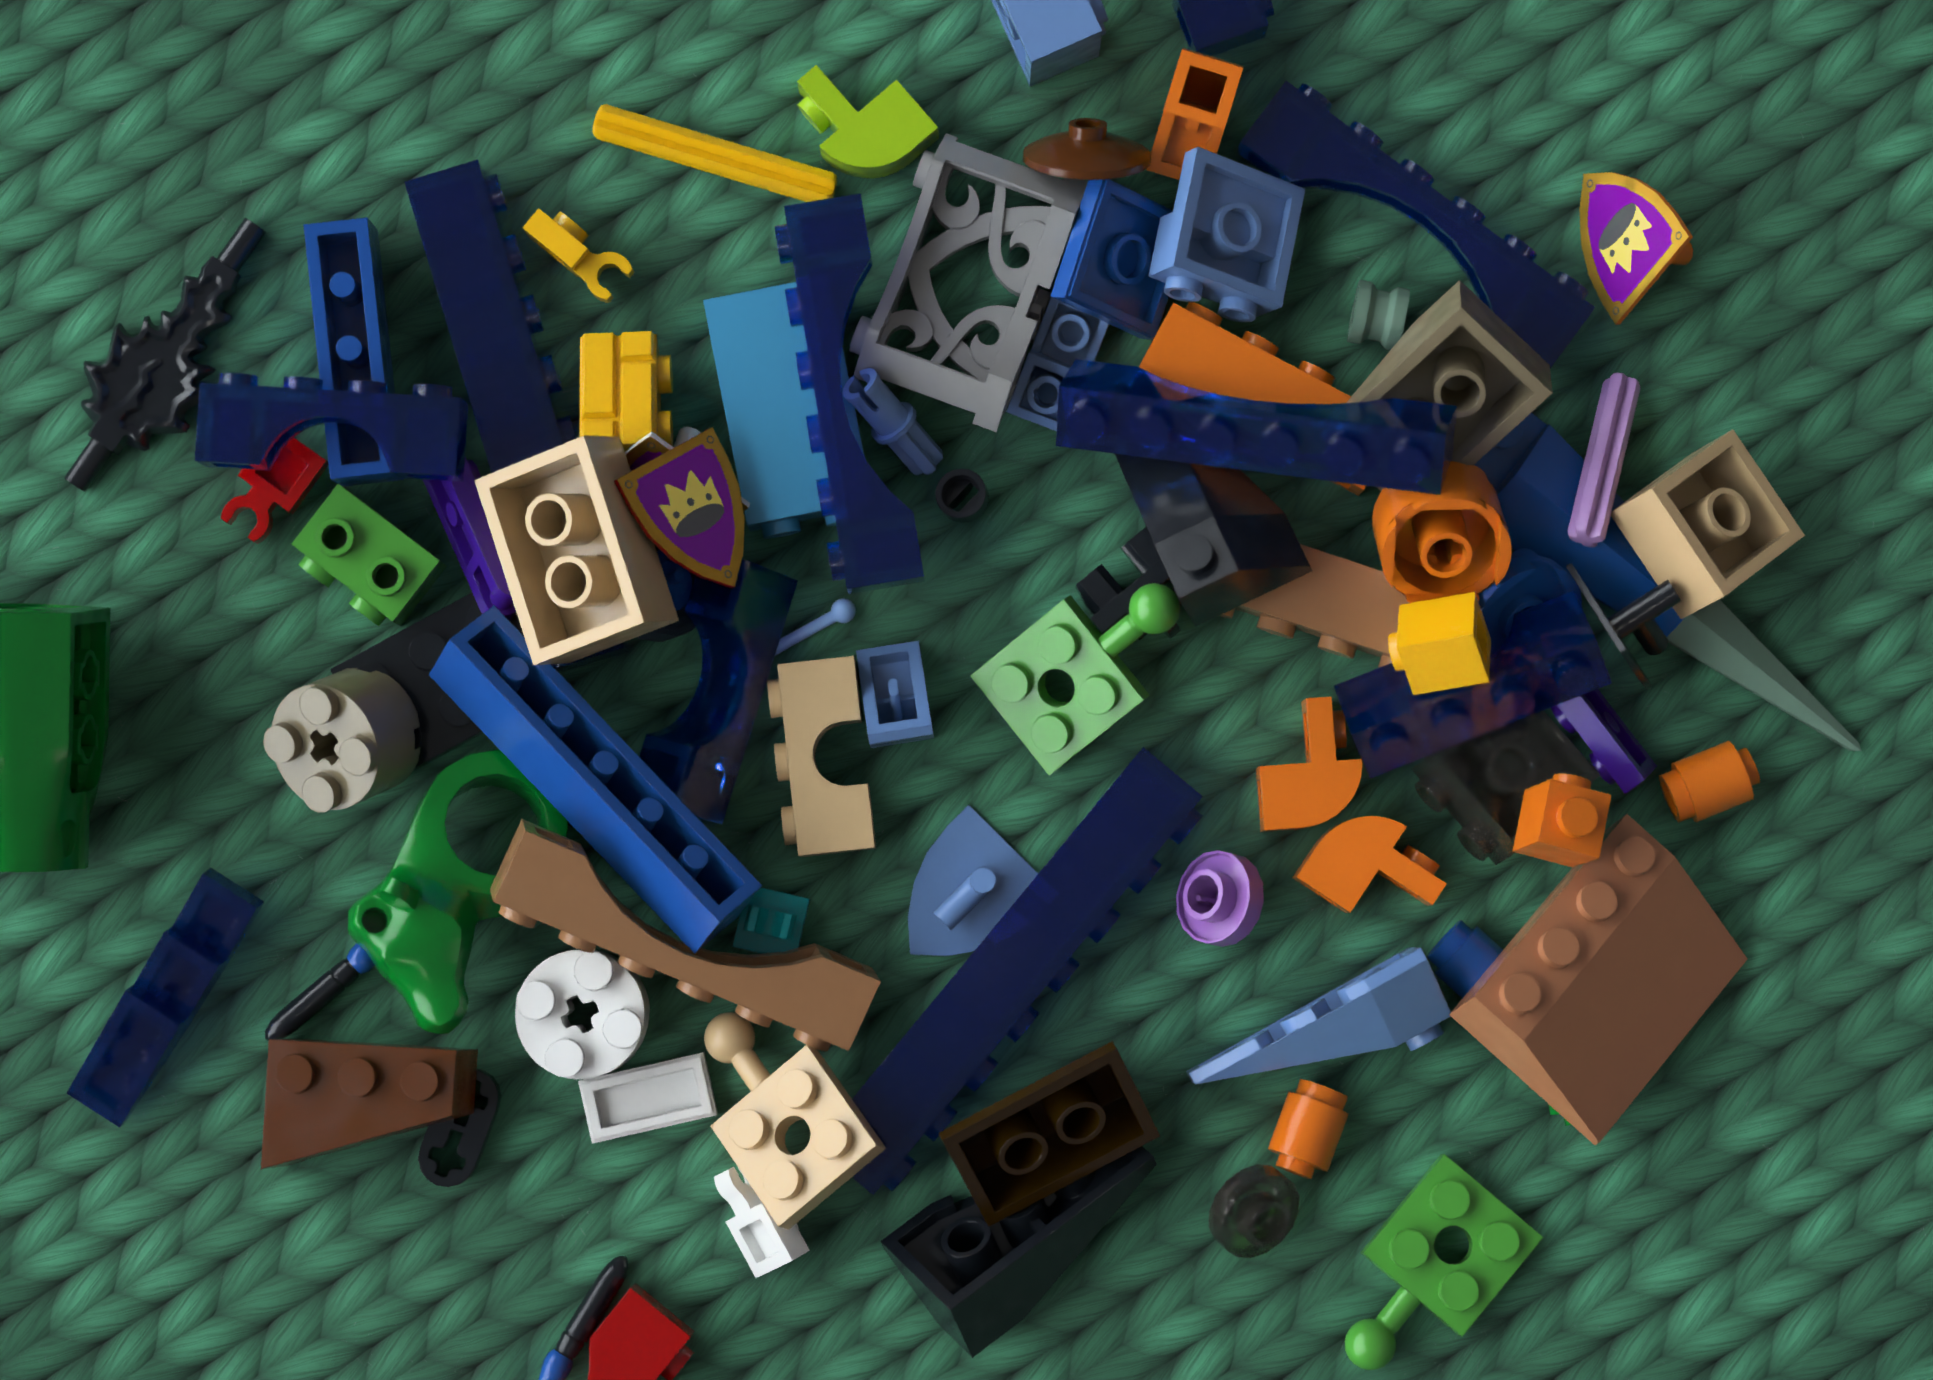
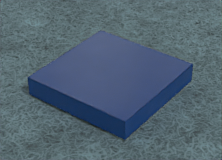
M1110 179L1088 180L1051 297L1140 339L1153 340L1158 332L1169 297L1164 293L1165 283L1148 277L1160 217L1173 211Z

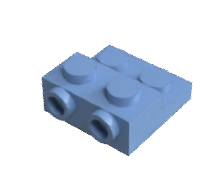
M1200 147L1185 152L1173 212L1160 217L1148 277L1164 282V293L1170 298L1185 302H1196L1204 297L1219 303L1218 314L1236 322H1252L1258 316L1281 308L1283 306L1305 189Z

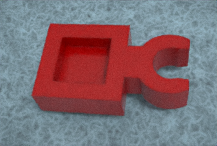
M274 424L237 475L252 486L246 495L236 496L228 501L222 510L221 519L231 525L240 512L253 510L257 516V524L247 538L256 544L261 543L272 530V511L275 507L279 505L289 513L294 514L329 465L328 461Z

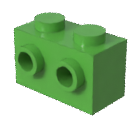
M339 483L291 544L305 555L298 564L302 569L328 588L335 579L339 580L356 593L349 604L377 626H380L386 617L402 626L447 567V565Z

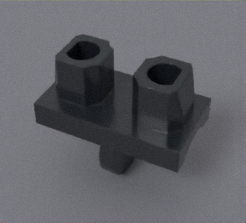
M1147 527L1121 547V551L1141 574L1125 590L1120 587L1102 564L1075 586L1085 607L1093 615L1090 620L1101 634H1104L1129 614V603L1136 590L1150 583L1164 585L1170 580ZM1176 623L1165 634L1172 638L1181 631L1180 627ZM1144 633L1140 638H1138V640H1141L1143 637H1145L1147 633Z

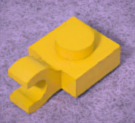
M538 208L522 227L533 242L572 274L583 280L593 296L602 302L610 303L613 299L612 294L602 287L599 282L600 275L605 269L617 268L629 278L635 273L630 262L619 253H591L583 245V242L589 235L561 211L552 219Z

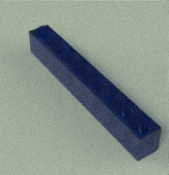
M475 160L405 181L404 183L491 473L578 438L570 415L559 418L552 394L561 392L563 389L552 354L541 357L534 333L544 331V325L534 294L523 297L516 273L525 271L526 265L516 234L504 236L498 213L508 210V206L498 174L486 176L480 162ZM625 641L571 663L551 665L561 673L627 653L629 648Z
M1144 747L852 1098L886 1147L883 1152L852 1177L871 1194L874 1195L882 1184L893 1192L916 1164V1161L908 1155L909 1151L923 1135L933 1142L937 1139L939 1132L943 1131L958 1113L949 1105L952 1099L964 1085L973 1092L980 1087L999 1063L990 1056V1053L1005 1035L1015 1043L1040 1014L1031 1006L1033 1001L1046 986L1055 993L1060 990L1081 964L1071 955L1087 936L1095 943H1098L1121 916V913L1112 907L1128 887L1139 894L1162 866L1161 863L1153 858L1168 838H1171L1179 845L1202 818L1203 815L1194 807L1203 796Z

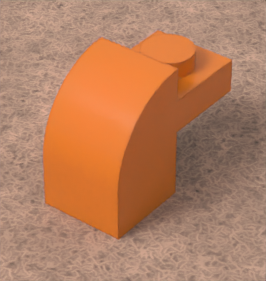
M1182 48L1151 150V163L1146 170L1179 180L1185 152L1200 147L1217 154L1244 66Z
M1332 696L1306 698L1301 702L1306 763L1269 765L1256 768L1260 832L1304 829L1319 825L1339 814L1355 795L1362 775V759L1337 760L1336 749L1346 748V723L1343 710L1333 711Z
M1380 816L1357 817L1330 828L1316 841L1292 877L1344 913H1351L1376 873L1426 906L1435 903L1447 884L1435 876L1440 865L1409 845H1407L1402 854L1393 848L1407 826L1393 819Z

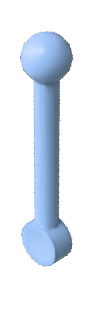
M841 598L836 600L831 607V611L759 651L746 650L741 652L736 659L737 669L744 675H755L760 671L762 663L835 622H850L856 614L855 605L849 599Z

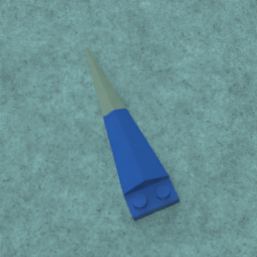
M1530 413L1474 464V466L1481 468L1485 472L1497 493L1511 539L1512 553L1518 549H1532L1538 556L1551 558L1569 574L1570 572L1566 566L1572 563L1595 599L1617 612L1658 585L1612 517H1610L1606 538L1602 542H1598L1596 547H1585L1581 543L1571 541L1568 535V527L1584 459L1550 424L1546 425L1533 413ZM1617 493L1612 511L1624 503ZM1720 599L1683 619H1680L1673 607L1654 618L1666 635L1668 643L1845 749L1861 751L1859 742Z

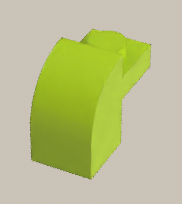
M817 65L797 81L799 93L804 98L797 104L799 110L819 133L822 134L828 128L834 132L819 145L821 157L842 173L859 178H879L891 175L906 167L939 139L938 126L897 79L859 112L854 109Z

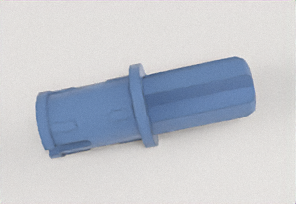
M865 368L859 371L860 376L867 382L866 387L859 382L855 375L850 377L843 388L842 395L872 426L871 435L878 444H887L914 475L923 473L929 475L936 470V465L943 459V451L917 422L914 407L908 402H900L873 368Z

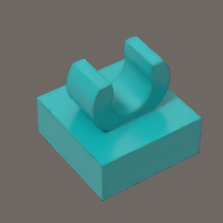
M760 888L740 914L733 947L757 953L784 952L799 948L810 899Z

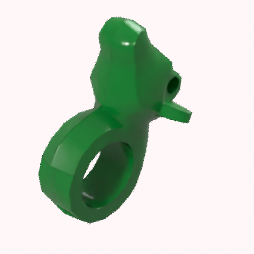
M500 750L469 754L447 766L436 776L416 807L409 830L391 870L380 884L357 900L348 911V933L351 938L367 952L379 973L402 995L412 1011L416 1024L423 1030L435 1034H449L460 1025L467 1013L469 999L464 981L476 924L480 920L502 917L498 913L501 905L493 902L490 891L496 875L475 871L457 857L448 843L445 827L448 807L455 798L472 788L495 786L511 790L527 801L536 815L540 827L564 837L567 836L569 828L567 820Z

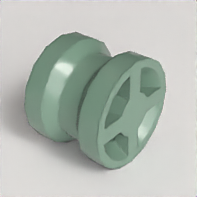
M1359 280L1350 316L1347 342L1361 344L1368 339L1378 341L1384 349L1391 350L1403 334L1410 289L1396 287L1390 292L1378 290L1371 281Z

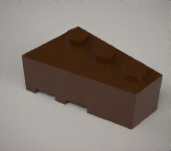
M294 1038L269 1039L261 1169L289 1166L325 1154L346 1150L375 1140L474 1114L478 1049Z

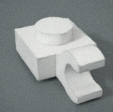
M734 1167L714 1177L718 1192L728 1201L736 1215L727 1220L726 1224L755 1278L783 1266L810 1251L799 1231L797 1223L789 1230L778 1227L746 1178L744 1177L745 1183H743Z

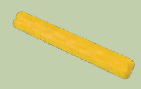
M608 104L600 106L593 122L592 133L598 140L821 207H828L836 191L837 176L833 172Z

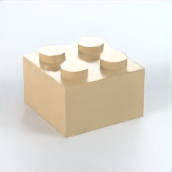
M1733 429L1689 454L1611 512L1612 519L1657 585L1668 579L1681 602L1673 606V609L1680 619L1725 597L1805 536Z

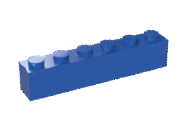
M492 606L449 639L429 676L694 954L741 914L762 887V884L551 664L533 665L525 637L495 606Z

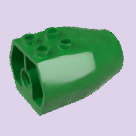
M0 603V872H51L88 868L89 816L94 806L108 740L111 608L64 604Z

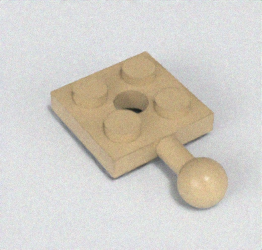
M726 1012L717 1015L708 1023L704 1033V1043L708 1053L719 1062L732 1063L751 1091L711 1125V1128L778 1227L789 1230L883 1152L886 1147L817 1049L809 1045L804 1046L770 1075L755 1051L752 1050L755 1044V1032L748 1020L737 1013ZM805 1120L810 1128L809 1143L803 1151L792 1155L785 1144L787 1130L794 1122Z

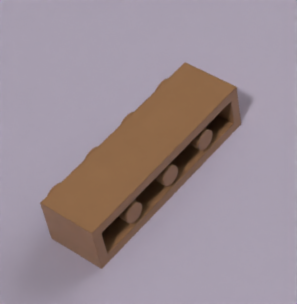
M1300 544L1312 572L1219 615L1232 619L1236 609L1259 617L1256 627L1263 631L1293 639L1296 630L1320 637L1317 648L1341 657L1354 659L1356 650L1381 657L1378 668L1407 678L1404 670L1395 671L1392 665L1388 638L1390 633L1397 632L1399 605L1409 602H1407L1405 595L1400 593L1394 586L1393 588L1391 587L1383 571Z

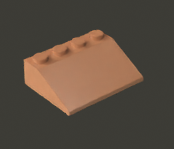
M1626 814L1605 830L1600 858L1570 869L1449 1015L1590 1142L1597 1145L1748 958L1676 857Z

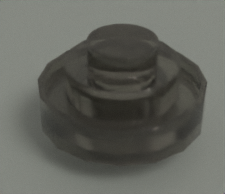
M1257 1164L1242 1169L1228 1179L1215 1195L1209 1211V1229L1214 1239L1236 1257L1253 1258L1265 1254L1281 1243L1293 1228L1299 1213L1300 1195L1295 1184L1271 1165Z

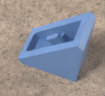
M919 641L856 650L870 747L876 748L933 739L934 734Z

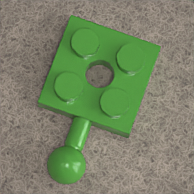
M1159 583L1146 584L1132 595L1129 603V614L1104 634H1101L1070 595L970 675V677L1050 776L1150 696L1119 657V654L1144 633L1157 635L1169 631L1176 624L1180 615L1179 599L1175 592L1166 585ZM1049 670H1063L1072 678L1075 692L1071 701L1060 702L1049 695L1045 687V678Z
M1441 1154L1360 1252L1397 1283L1400 1288L1375 1319H1363L1350 1327L1345 1337V1351L1348 1358L1354 1365L1364 1370H1377L1386 1366L1395 1354L1396 1339L1394 1334L1398 1332L1420 1304L1458 1336L1463 1337L1542 1240L1543 1236L1448 1156ZM1448 1226L1460 1228L1466 1234L1469 1242L1466 1256L1455 1264L1443 1262L1437 1256L1434 1248L1437 1234Z

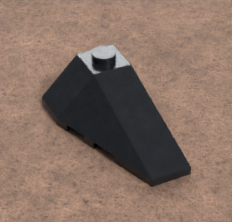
M1154 385L1097 412L1157 552L1182 605L1195 627L1312 572L1286 514Z
M1141 1146L988 1227L972 1196L955 1203L952 1195L928 1205L880 1242L936 1322L973 1358L1027 1316L1157 1163L1154 1156Z

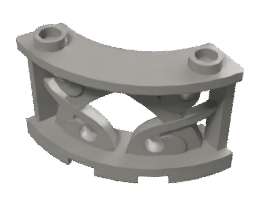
M946 133L935 153L925 150L921 157L913 186L922 189L907 235L879 305L872 319L863 315L860 318L849 352L859 355L854 372L857 379L865 381L860 376L859 371L865 368H873L882 380L975 413L972 424L997 432L1022 372L1021 369L1029 344L1034 343L1051 298V292L1042 290L1041 286L1051 289L1058 267L1064 256L1087 181L1069 178L1061 180L1037 172L1023 165L957 142L958 137ZM954 169L995 184L992 212L979 215V198L976 191L970 185H968L969 198L964 205L954 207L947 202L945 192ZM1006 188L1052 205L1051 207L1018 206L1005 208ZM934 214L939 224L947 231L941 233L922 247ZM1012 234L1009 244L1010 252L1016 247H1023L1028 251L1029 260L1024 266L1011 268L1005 264L1001 253L1002 236ZM989 239L988 256L992 271L999 283L1007 291L1018 296L1019 300L1015 308L992 305L977 309L965 316L953 330L936 299L930 271L953 254L968 246ZM909 282L917 311H897ZM982 324H990L998 330L999 339L992 345L981 343L978 334L972 339L970 348L963 342L972 330ZM905 329L912 332L915 336L913 343L906 347L907 352H918L925 349L932 339L939 349L929 361L886 344L896 331ZM950 359L966 374L945 367L944 365Z

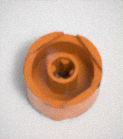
M1437 460L1423 462L1412 467H1398L1388 475L1385 487L1375 502L1372 527L1383 573L1391 587L1393 588L1394 586L1400 593L1405 595L1407 602L1413 603L1475 592L1479 601V594L1494 581L1497 586L1508 571L1511 562L1512 546L1497 493L1485 472L1474 465Z

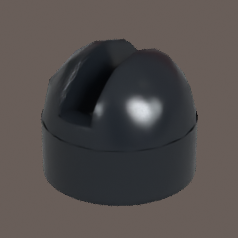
M955 469L948 472L940 479L936 487L935 495L939 508L946 517L955 522H973L983 515L988 506L989 492L987 486L977 473L969 469ZM974 486L978 490L977 494L960 512L954 511L953 509L964 500Z

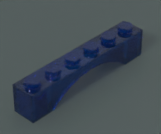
M1285 81L1241 140L1237 153L1262 172L1304 189H1323L1356 194L1389 206L1419 224L1447 249L1468 277L1476 296L1538 353L1551 368L1595 309L1592 304L1585 300L1589 294L1588 291L1569 275L1558 271L1553 277L1533 261L1536 259L1537 254L1517 237L1506 234L1502 239L1482 225L1486 217L1470 202L1458 196H1455L1450 201L1431 187L1435 182L1434 178L1421 166L1409 159H1403L1400 164L1380 150L1383 141L1369 128L1356 121L1347 126L1328 112L1332 104L1320 92L1304 83L1297 89Z
M861 193L784 206L787 224L774 227L780 263L793 262L797 287L785 289L791 327L804 326L807 350L795 352L801 390L814 389L818 414L807 415L806 422L812 454L825 453L828 477L816 479L822 517L835 515L839 541L827 543L833 581L845 579L848 594L925 582L914 512L888 490L866 461L850 428L842 396L840 364L845 328L856 296L873 267Z
M1075 359L1059 385L1056 446L1438 495L1441 494L1452 461L1457 406L1397 398L1341 404H1290L1256 401L1187 387L1158 377L1137 366Z

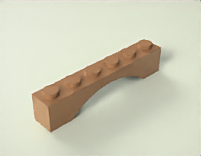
M524 819L520 821L490 888L493 902L501 905L498 913L514 923L534 928L538 920L561 930L558 938L576 949L588 953H594L596 946L619 954L617 963L631 972L647 978H653L657 970L678 979L676 988L693 998L707 1003L712 1002L714 995L738 1004L735 1013L746 1020L764 1027H770L772 1021L776 1020L795 1028L794 1038L824 1052H828L831 1044L847 1051L850 1050L881 983L872 967L815 943L774 953L745 955L710 951L701 948L694 954L684 942L678 941L648 925L622 904L596 873L580 843Z

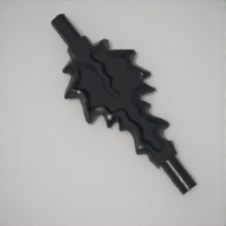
M245 218L217 258L212 256L203 265L198 277L185 276L183 278L181 300L177 308L172 312H161L160 325H154L150 316H145L139 334L132 337L126 332L122 323H118L112 333L106 360L104 362H84V371L91 386L93 396L90 399L83 400L81 407L93 421V425L88 433L91 440L64 478L86 492L111 454L115 453L119 456L126 444L147 451L150 449L149 440L152 434L187 433L190 427L185 420L187 410L210 395L208 390L198 387L197 384L216 371L210 365L195 362L193 357L208 348L204 338L211 331L227 325L233 319L232 315L222 308L223 301L229 296L236 294L237 284L241 278L238 272L266 232Z

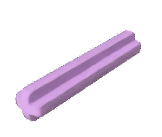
M1613 373L1610 378L1603 382L1569 522V538L1571 541L1581 543L1585 547H1596L1598 542H1602L1606 538L1639 398L1640 384L1638 380L1627 377L1624 373Z

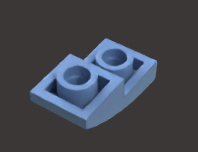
M1051 297L1031 351L1028 353L1007 413L1066 435L1109 324Z

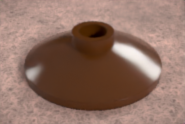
M1078 118L1069 122V131L1048 135L1027 145L1023 151V161L1029 168L1051 176L1069 179L1101 180L1131 176L1144 171L1150 166L1151 153L1145 146L1127 137L1107 132V122L1103 120Z

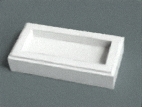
M704 1052L578 1081L592 1144L718 1115Z

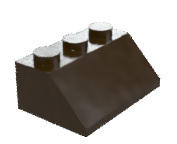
M1113 1041L939 1132L948 1153L988 1227L1160 1137Z

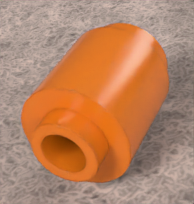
M1728 740L1672 763L1671 771L1659 775V781L1666 802L1674 818L1680 823L1689 818L1699 822L1753 800L1752 786L1760 783V776L1748 749L1742 748L1737 751L1735 746Z
M1300 1079L1295 1093L1288 1092L1268 1146L1269 1151L1279 1155L1275 1166L1307 1179H1312L1315 1169L1328 1172L1349 1115L1343 1111L1348 1096L1326 1086Z

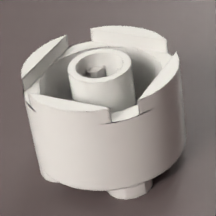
M581 950L565 951L541 962L525 979L516 999V1028L526 1052L542 1068L558 1077L590 1079L620 1068L635 1055L647 1032L650 1004L646 989L639 976L617 963L618 958L597 950L594 953ZM577 996L583 1004L595 1002L599 1012L591 1017V1023L594 1028L587 1032L582 1024L572 1026L568 1020V1015L575 1010L572 1000Z

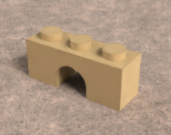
M846 656L777 664L779 679L767 680L771 718L783 717L786 742L775 743L774 753L778 782L790 780L793 806L781 807L785 845L797 844L799 857L876 849L869 784L842 786L831 783L820 774L815 760L817 745L827 731L839 725L862 723L855 657Z

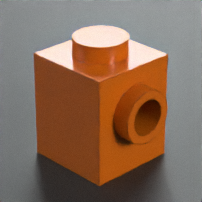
M1564 773L1554 774L1553 779L1525 789L1512 852L1572 868L1600 858L1612 795L1591 790L1592 782L1584 777Z

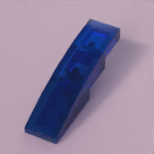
M213 868L204 872L173 926L163 933L136 982L124 992L68 1089L67 1094L116 1126H123L196 1016L250 928L264 901Z

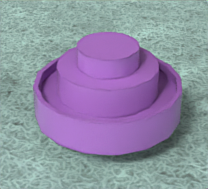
M1220 850L1203 853L1192 861L1180 879L1176 894L1177 915L1182 928L1194 940L1220 947L1237 944L1249 935L1260 918L1264 903L1263 882L1257 868L1246 857Z

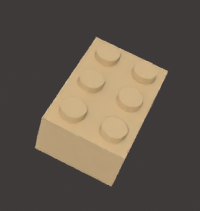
M584 435L474 480L533 665L571 663L679 621L655 544L645 535L629 511L614 480L631 472L620 437Z

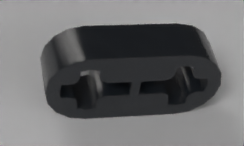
M477 1069L476 1080L482 1083L480 1094L488 1098L486 1108H474V1114H470L466 1125L457 1122L458 1118L430 1125L425 1133L419 1151V1166L426 1179L437 1186L451 1187L463 1183L473 1175L479 1164L498 1113L502 1096L499 1084L495 1078L482 1069ZM456 1130L463 1133L457 1148V1154L466 1158L465 1166L463 1168L454 1167L449 1171L448 1175H443L438 1172L440 1161L432 1157V1151L434 1147H446L453 1131Z

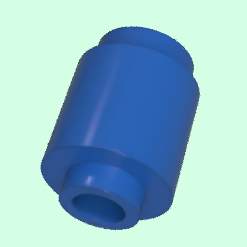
M1459 920L1438 941L1426 958L1437 967L1434 974L1463 999L1503 949L1478 926L1471 929L1462 920Z

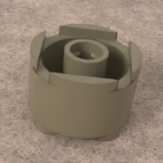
M347 668L293 690L279 704L272 721V726L264 734V748L267 755L276 762L278 770L287 785L304 800L311 810L324 813L330 810H341L351 807L398 786L415 769L420 754V748L415 749L414 729L420 727L418 713L406 691L387 674L376 670L369 673L356 670L357 668Z

